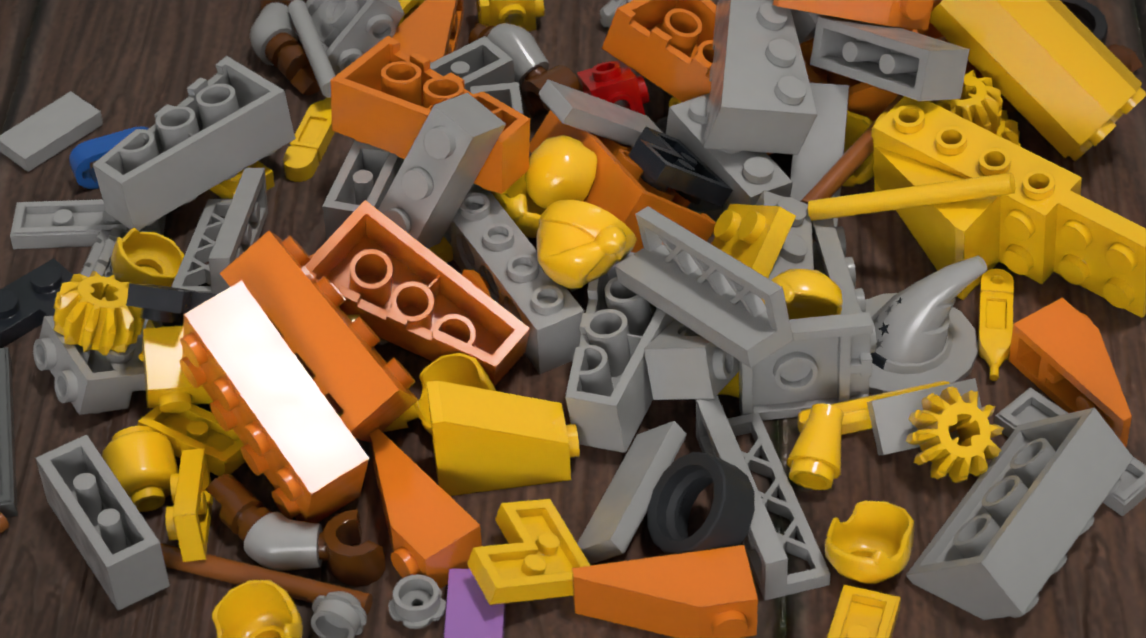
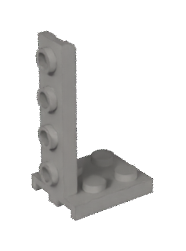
M833 218L812 221V230L816 240L813 242L814 270L825 274L840 287L843 299L841 314L789 319L793 335L792 342L751 368L739 361V410L741 416L758 412L762 420L798 417L800 411L810 409L812 405L817 403L834 404L869 396V377L872 376L871 353L876 352L875 327L870 312H866L863 289H855V264L852 257H845L846 238L842 226L835 227Z

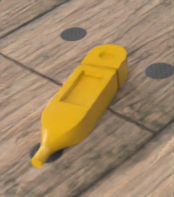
M331 97L310 105L295 133V140L291 141L283 156L284 172L291 181L303 182L312 178L335 134L332 131Z
M990 269L982 274L979 292L978 354L987 362L990 368L989 378L991 381L999 379V368L1009 358L1013 330L1014 280L1009 272L1002 269Z

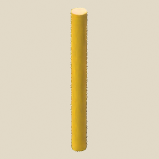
M1012 173L810 200L808 202V214L811 221L1014 194L1015 179Z

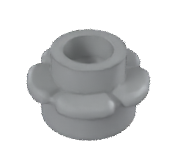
M419 574L404 577L395 585L393 599L389 602V613L395 621H403L404 626L407 628L420 629L427 627L432 621H437L443 616L446 602L444 599H441L442 591L432 578Z
M343 591L330 592L326 597L323 595L318 596L313 602L312 609L314 614L311 618V626L320 638H354L355 634L359 635L362 633L363 626L367 622V616L359 600L353 595Z

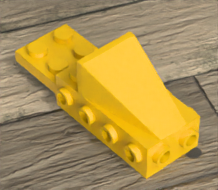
M904 96L889 112H883L877 118L871 132L874 147L872 168L875 191L1012 173L1014 176V194L896 210L937 271L948 265L980 256L986 262L988 270L993 269L1000 262L1014 273L1025 275L1040 284H1043L1055 272L1069 283L1080 285L1105 298L1117 308H1124L1141 318L1146 315V228L1081 196L1082 177L930 101H917ZM982 275L969 284L956 297L964 300L981 282Z

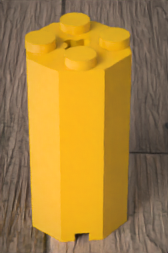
M942 0L931 12L930 22L951 44L970 49L968 61L984 77L992 78L993 86L1001 90V94L1064 158L1070 156L1074 161H1077L1093 145L1096 146L1116 127L1115 122L1123 114L1126 115L1146 96V92L1140 87L1142 82L1060 0Z

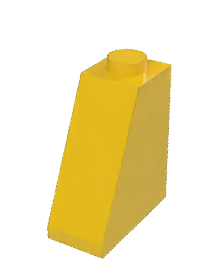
M443 381L427 382L438 485L449 496L571 480L570 458L580 456L576 424L566 425L562 403Z

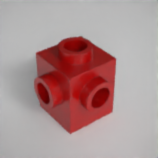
M621 61L603 62L595 65L593 68L577 72V77L584 93L645 115L643 104L649 103L646 83L642 75L636 76Z

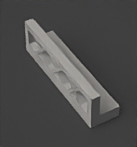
M245 168L233 199H208L171 287L215 294L230 288L219 273L259 239L268 215L265 168ZM204 283H208V284H210L211 286H198V285H201V284H204Z
M649 206L636 213L644 248L615 265L620 284L750 368L793 341L783 287Z
M718 396L714 399L696 400V438L702 453H709L738 467L748 475L754 489L755 511L749 532L741 545L745 546L749 565L764 601L830 585L831 574L759 413L755 412L727 419ZM751 433L755 444L749 453L741 451L735 436ZM750 471L772 480L773 483L766 493L758 491ZM768 511L790 520L791 524L784 535L776 532ZM785 552L808 561L811 569L787 575L788 558Z

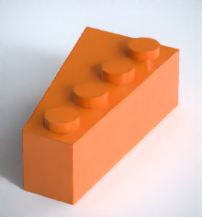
M386 36L330 80L332 131L353 138L357 142L366 143L388 151L403 159L406 158L433 106L459 95L469 93L506 123L473 184L485 190L503 194L528 171L530 118L484 91L475 94L465 89L464 79L452 72L445 76L440 75L430 69V60L417 52L410 56L401 52L400 42L390 36Z

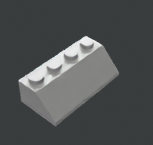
M1095 407L1018 425L1001 447L1002 451L999 452V455L989 463L987 471L980 475L908 571L906 576L912 584L983 620L1009 616L1017 618L1029 612L1039 600L1038 593L1046 581L1065 564L1067 560L1066 553L1077 537L1092 526L1095 520L1093 515L1104 499L1115 492L1120 486V477L1134 458Z

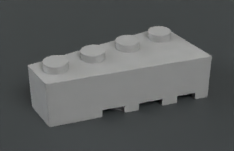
M773 0L718 1L712 48L714 49V60L710 67L709 81H712L711 93L706 110L708 124L704 134L703 148L798 155L818 114L791 9L772 5Z
M226 56L216 64V75L208 81L203 78L197 79L187 87L189 96L176 107L166 104L154 114L156 123L148 130H134L93 164L106 212L129 229L136 228L140 230L148 227L162 216L183 204L195 200L198 195L224 180L233 178L241 170L264 157L274 154L277 149L295 140L285 91L230 57Z
M630 252L623 260L633 255L634 252ZM616 262L607 274L588 284L587 293L589 300L586 313H582L580 323L581 338L579 347L575 348L565 398L571 424H576L580 445L626 453L653 401L644 348L674 318L620 284L615 270V265L620 262Z

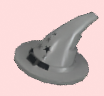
M975 256L948 265L899 293L880 294L865 300L866 312H870L876 332V352L871 353L872 376L869 377V393L881 394L943 380L954 383L962 381L971 373L979 351L976 331L963 313L954 308L953 305L955 297L988 270L983 258Z

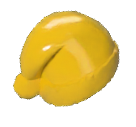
M558 200L550 204L539 219V228L536 234L538 263L543 272L555 283L569 289L582 288L588 282L607 274L616 262H621L633 250L637 238L626 224L598 206L578 200Z

